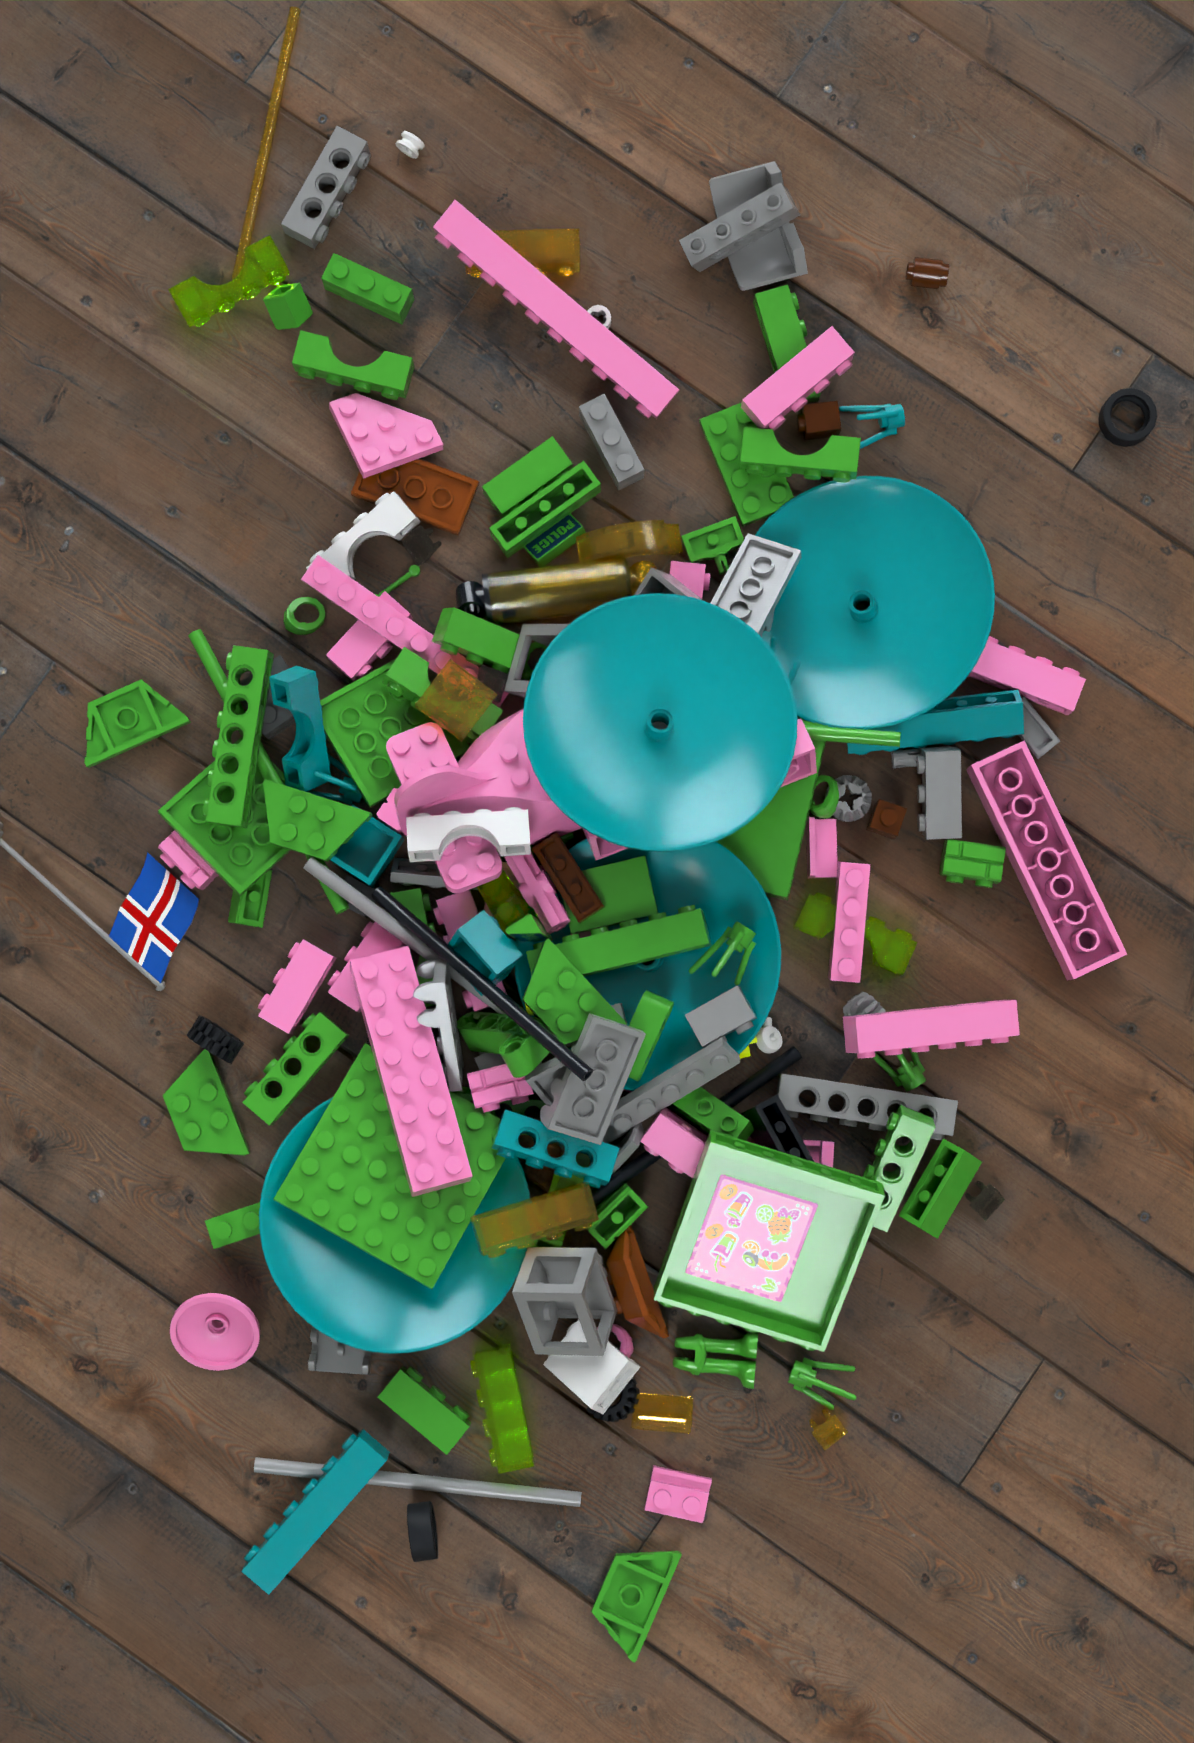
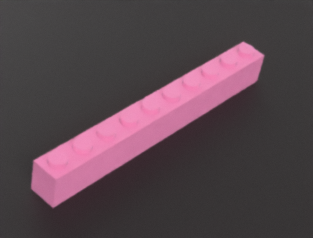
M454 200L433 226L434 231L437 233L435 239L447 249L450 246L454 247L459 252L457 257L465 265L471 268L474 264L480 269L482 273L479 276L492 287L495 284L500 286L504 290L503 297L514 306L519 302L527 309L524 314L537 325L540 321L549 328L547 334L559 344L563 340L572 348L569 352L580 362L586 359L594 366L591 371L603 381L606 378L611 380L616 385L613 389L625 400L630 396L638 403L635 408L646 418L649 419L652 415L657 419L679 392L675 385L458 201Z

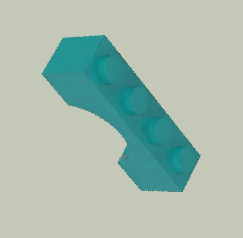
M294 666L270 676L269 679L273 705L289 709L296 723L294 743L289 752L282 758L286 786L307 792L327 783L324 779L316 777L314 772L320 771L331 776L330 761L327 753L326 734L324 732L316 671Z

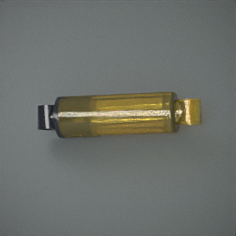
M621 557L482 574L483 586L475 581H467L458 585L455 593L457 609L481 619L487 615V621L496 625L580 616L604 603L633 596L650 568L657 569V567L652 562L639 561L629 568L627 559Z

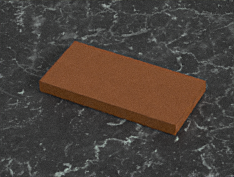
M416 459L364 479L359 471L351 495L375 504L385 493L391 494L394 491L422 523L459 536L480 483L478 480L422 459Z

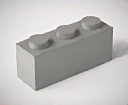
M605 393L580 405L579 417L618 491L643 479L644 468Z
M957 747L921 748L922 756H917L916 761L917 773L922 774V785H917L918 803H922V814L917 816L918 831L922 832L926 840L962 838L961 750Z

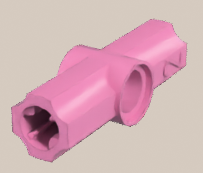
M532 852L530 855L504 857L520 884L518 888L527 904L535 910L547 933L551 934L566 927L571 921L569 915L556 896L557 890L547 873L544 870L542 871Z

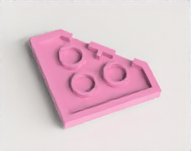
M358 393L329 402V409L363 479L443 450V442L433 422L429 419Z

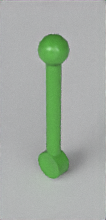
M411 565L408 573L375 595L380 597L384 591L390 593L410 577L419 576V566Z

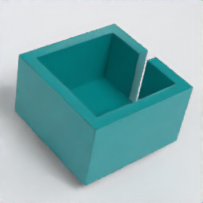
M372 817L354 833V836L346 844H343L338 849V852L330 861L374 888L405 839Z
M482 910L457 929L448 943L495 985L509 975L523 955L517 943L504 934L500 929L498 921L494 917L489 916L485 910ZM475 988V990H476L481 996H483V994H482L479 990H477V989Z

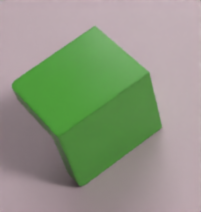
M300 283L278 285L263 298L277 330L298 328L313 314Z

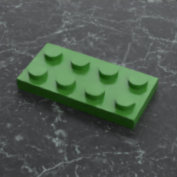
M741 403L699 419L700 426L742 527L771 516L780 507L794 498L786 477L776 476L775 472L763 471L762 474H750L746 472V469H741L740 456L744 427L758 428L743 411Z

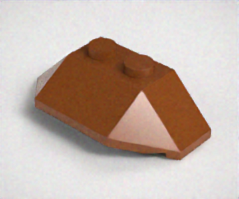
M630 1225L617 1237L606 1260L607 1268L605 1269L608 1274L606 1278L609 1286L614 1284L617 1296L613 1297L617 1314L623 1313L627 1321L664 1339L669 1337V1333L658 1301L654 1300V1289L632 1225Z

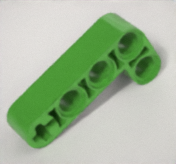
M470 1012L463 1015L457 1021V1028L469 1050L501 1054L512 1076L515 1078L531 1073L550 1053L506 1014ZM533 1017L545 1028L543 1022L539 1018Z

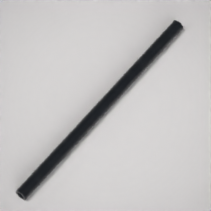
M382 886L377 887L373 891L372 898L578 1078L586 1081L593 1073L591 1067Z
M793 1046L719 1100L733 1108L802 1059L801 1054ZM687 1121L689 1124L697 1128L699 1131L702 1130L696 1125H694L692 1122ZM647 1151L643 1152L612 1174L606 1186L594 1187L553 1216L554 1220L561 1229L662 1157L660 1155L654 1156Z

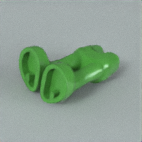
M747 1332L741 1339H714L703 1337L702 1334L675 1338L674 1346L695 1350V1358L674 1357L673 1367L689 1371L692 1375H700V1373L732 1375L739 1378L743 1387L754 1389L756 1361L707 1358L706 1355L707 1352L724 1353L756 1359L758 1333Z

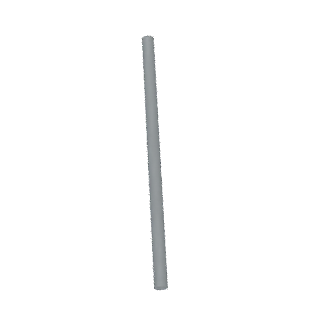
M311 857L307 861L303 869L427 961L441 958L396 918L318 860ZM448 964L450 978L497 1013L505 1014L487 997L481 996L464 977Z
M256 1457L254 1472L319 1479L324 1474V1471L321 1470L324 1464ZM378 1470L367 1483L368 1485L580 1507L582 1494L579 1491Z

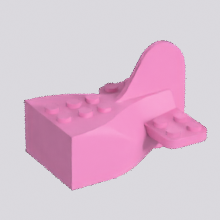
M524 708L482 733L458 762L453 755L442 728L433 722L425 723L394 735L386 743L388 757L401 784L395 793L394 804L399 826L405 835H407L406 817H413L418 813H428L434 816L443 815L448 811H458L461 814L474 813V811L479 809H488L492 812L504 811L509 807H519L522 810L528 809L530 845H537L556 832L561 837L582 827L572 821L556 806L541 786L533 771L524 740ZM465 836L456 839L447 846L441 860L435 861L448 891L456 894L495 880L501 875L503 869L496 847L488 840L478 836Z

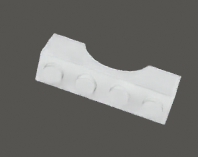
M394 491L391 494L385 493L375 502L376 507L369 513L364 512L354 520V526L349 531H342L337 534L331 541L333 545L325 552L323 550L317 552L311 557L310 562L312 564L316 556L319 555L355 580L353 558L356 550L365 540L374 536L384 535L400 541L421 521Z
M509 807L504 811L495 812L488 809H479L474 811V813L461 814L458 811H448L443 815L431 816L428 813H418L413 817H406L407 847L410 862L439 861L450 843L465 836H478L488 840L496 847L500 856L531 854L528 809L522 810L519 807Z

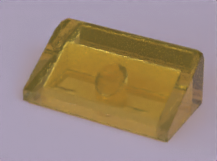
M649 1393L637 1394L639 1402L638 1405L635 1404L633 1407L635 1411L632 1413V1429L691 1433L693 1397Z

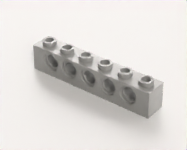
M783 1073L779 1074L777 1094L790 1117L798 1118V1114L801 1112L810 1114V1120L827 1122L828 1117L840 1118V1125L857 1127V1121L869 1123L868 1129L886 1132V1124L889 1119L887 1109L891 1104L896 1103L899 1106L902 1105L917 1112L922 1108L930 1111L936 1127L931 1139L943 1140L945 1135L953 1136L957 1100ZM804 1090H810L815 1097L814 1103L809 1107H804L799 1102V1095ZM834 1094L840 1095L844 1101L842 1109L836 1112L832 1111L828 1105L829 1098ZM863 1099L870 1100L873 1105L872 1112L867 1116H862L858 1111V1104Z

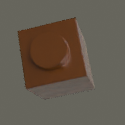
M838 401L806 404L802 407L801 414L797 415L798 431L804 433V440L830 438L831 435L839 436L841 422Z
M879 799L874 805L866 830L894 840L899 834L907 808Z

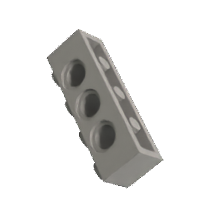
M336 126L281 223L286 235L313 249L316 248L319 242H324L329 232V223L332 218L339 216L345 195L353 191L357 182L356 176L360 169L364 170L370 161L371 154L367 141ZM340 161L349 162L348 166L343 169L335 167ZM327 185L335 186V189L330 193L322 192L323 187ZM318 209L321 211L318 217H308V213L311 210Z
M780 182L679 241L691 266L701 272L800 216V213L789 190Z

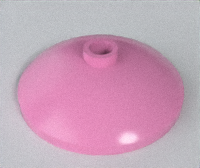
M207 1293L194 1296L177 1308L170 1324V1337L177 1352L191 1364L208 1370H229L244 1364L254 1355L260 1340V1326L251 1309L241 1301L224 1294Z

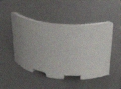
M775 161L711 178L709 186L716 217H721L780 182L783 184L781 170ZM788 222L728 256L734 277L742 291L808 274L804 246L799 239L794 223Z

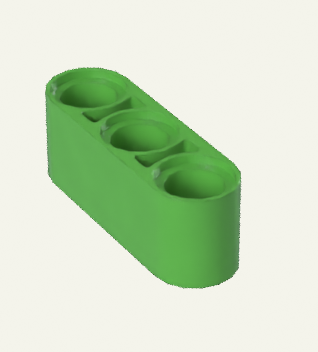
M649 990L644 992L629 1024L630 1027L640 1029L646 1033L629 1074V1078L637 1082L641 1079L674 1006L673 1001Z

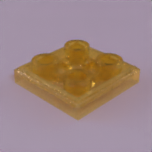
M450 659L416 702L415 707L460 741H463L498 694Z

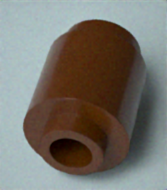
M915 257L913 263L908 262L906 280H911L910 285L913 287L930 289L946 287L949 264L943 263L942 260Z

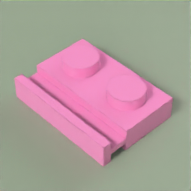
M653 1465L644 1510L703 1523L712 1478Z

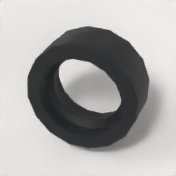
M1134 388L1120 389L1111 394L1101 407L1098 417L1099 427L1104 437L1111 443L1122 447L1135 446L1144 441L1155 427L1157 420L1156 406L1151 397L1141 390ZM1120 402H1132L1141 408L1145 420L1139 431L1126 434L1114 427L1111 421L1112 409Z
M432 1502L408 1504L407 1525L413 1561L438 1559L437 1529Z

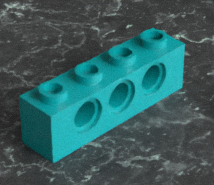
M506 1109L502 1114L492 1145V1149L498 1150L497 1155L513 1160L516 1156L525 1159V1164L537 1169H543V1166L555 1169L554 1174L571 1179L573 1175L582 1178L584 1184L595 1188H600V1185L606 1186L609 1183L620 1147L605 1142L599 1145L549 1130L539 1120ZM522 1134L531 1136L534 1141L533 1147L523 1148L519 1144L518 1137ZM549 1144L559 1145L562 1149V1156L559 1158L551 1157L547 1152V1146ZM579 1153L588 1155L590 1166H579L576 1162V1155Z

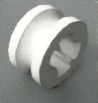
M403 131L401 134L402 140H397L396 146L409 157L418 158V150H422L425 147L424 143L414 134Z
M595 305L588 309L587 312L592 316L599 317L601 314L604 315L603 322L605 323L603 325L607 329L610 328L611 314L606 307Z

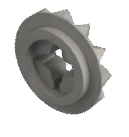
M843 775L835 780L838 785L839 799L845 795V786H847L852 795L856 794L861 797L853 800L852 810H850L847 802L838 801L832 816L845 822L856 821L868 812L871 806L872 793L867 783L857 776ZM828 786V788H827V790H826L825 798H826V796L828 795L829 786Z

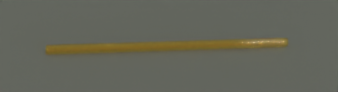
M293 6L289 9L231 278L236 282H243L300 18L301 9Z

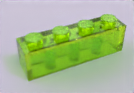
M511 1345L476 1351L474 1354L475 1359L470 1360L473 1378L479 1377L481 1389L476 1390L479 1407H485L487 1419H482L485 1436H491L493 1448L489 1449L492 1467L497 1466L499 1474L534 1467L535 1459Z

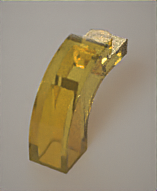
M645 520L616 524L576 537L580 565L604 566L619 559L638 555H677L683 552L679 524L664 523V520Z

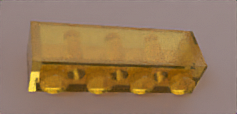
M579 229L492 230L544 275L548 272H557L558 275L569 276L573 275L574 272H580ZM474 264L471 268L465 265L466 274L481 278L479 275L482 271Z
M583 1182L470 1217L479 1252L483 1256L488 1255L489 1258L504 1255L506 1253L505 1249L517 1246V1249L533 1246L535 1244L534 1240L546 1237V1240L562 1237L564 1235L563 1231L572 1228L575 1231L586 1230L592 1227V1222L599 1220L590 1186Z

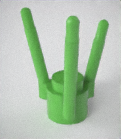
M736 921L732 928L727 927L724 934L695 962L688 972L693 974L727 940L726 944L729 947L711 975L713 977L718 975L734 950L741 953L745 949L734 981L735 985H739L750 954L756 945L752 941L756 933Z
M911 1048L909 1050L913 1062H908L904 1054L897 1055L902 1066L896 1069L899 1074L875 1052L876 1057L873 1058L893 1079L897 1087L903 1085L907 1092L926 1081L922 1074L925 1069L919 1060L918 1053L911 1052Z
M805 1357L802 1362L795 1360L788 1379V1383L794 1385L793 1389L803 1392L830 1410L834 1409V1405L810 1390L809 1388H812V1385L850 1400H856V1395L816 1379L817 1371L812 1369L813 1367L854 1372V1366L813 1361Z

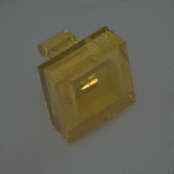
M824 1409L822 1413L826 1417V1421L822 1425H817L813 1419H810L809 1423L814 1429L811 1432L822 1448L826 1450L849 1432L836 1415L832 1416Z

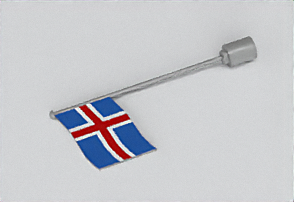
M0 822V845L157 987L155 990L162 991L165 988V982L162 980L171 957L192 924L200 899L147 852L141 874L122 903L111 932L108 935L1 838L4 832L1 830L3 823Z

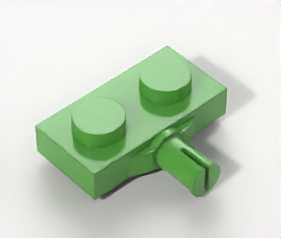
M736 516L682 535L681 540L690 563L714 559L719 575H722L725 572L727 573L729 569L725 555L729 551L739 548L744 541V537Z

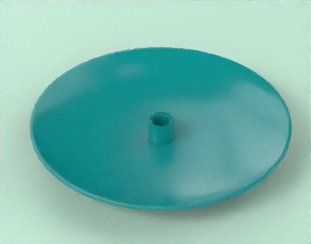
M857 476L856 480L850 479V482L847 483L829 481L813 487L788 501L772 514L755 534V536L801 550V559L774 609L770 632L764 630L762 638L769 646L771 637H776L775 654L782 664L787 677L795 661H801L791 685L798 717L809 722L827 725L828 727L875 730L895 726L912 720L943 702L963 683L977 664L986 646L994 617L995 588L991 564L980 538L966 518L945 499L932 491L911 482L883 476ZM862 601L870 603L868 609L864 611L856 609L858 603Z
M653 593L623 597L593 608L571 622L552 640L535 666L527 687L523 710V730L527 754L535 775L550 799L572 821L593 835L626 848L642 851L672 852L699 848L717 842L747 825L770 803L781 787L794 755L797 739V711L792 687L782 664L767 642L753 628L727 610L709 602L677 594ZM661 721L667 727L660 730L654 728L652 724Z
M587 839L569 849L581 870L646 856L658 913L666 912V916L678 914L677 909L685 906L695 905L696 909L701 908L704 911L712 945L724 934L727 927L732 928L736 921L756 933L752 940L756 945L750 954L744 975L738 986L743 991L757 1019L752 1021L754 1026L739 1035L735 1030L725 1036L727 1043L738 1054L744 1051L766 1021L776 996L781 972V942L776 917L767 895L752 872L738 857L717 842L699 848L672 852L642 851L627 848L597 861ZM556 888V896L565 909L563 897ZM526 902L521 918L531 914L539 919L535 910ZM649 918L638 919L637 923L647 922ZM569 924L561 930L550 934L553 944L562 943V937L571 934ZM619 924L608 926L609 931L620 928ZM727 940L693 974L688 972L689 969L711 946L655 959V962L649 966L639 963L585 977L610 1005L622 1003L627 1026H629L646 990L674 1002L670 1016L641 1079L637 1082L628 1077L624 1087L625 1090L634 1091L705 1048L701 1046L685 1014L737 986L734 984L745 949L741 953L734 950L716 977H713L711 973L729 947L726 944ZM515 941L519 946L520 952L523 954L515 965L516 982L521 1001L531 979L526 951L534 950L533 945L543 941ZM522 1001L523 1007L526 1011L525 1003Z
M333 1097L328 1099L303 1117L290 1131L273 1157L265 1177L259 1208V1230L265 1260L274 1282L283 1297L307 1323L328 1337L357 1349L389 1354L411 1353L434 1348L462 1336L488 1317L501 1303L518 1276L527 1251L531 1228V1201L528 1184L518 1157L515 1156L513 1160L507 1158L504 1160L431 1290L274 1201V1197Z

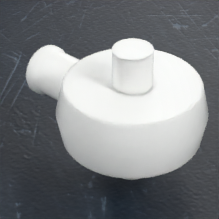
M767 1017L763 1027L756 1035V1044L762 1052L770 1054L780 1049L782 1046V1036L772 1026V1018Z

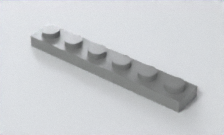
M721 1037L622 1097L618 1101L602 1142L608 1143L741 1063L739 1054Z

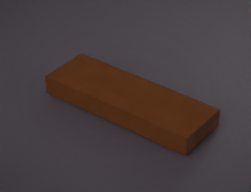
M557 832L532 848L579 923L605 908Z

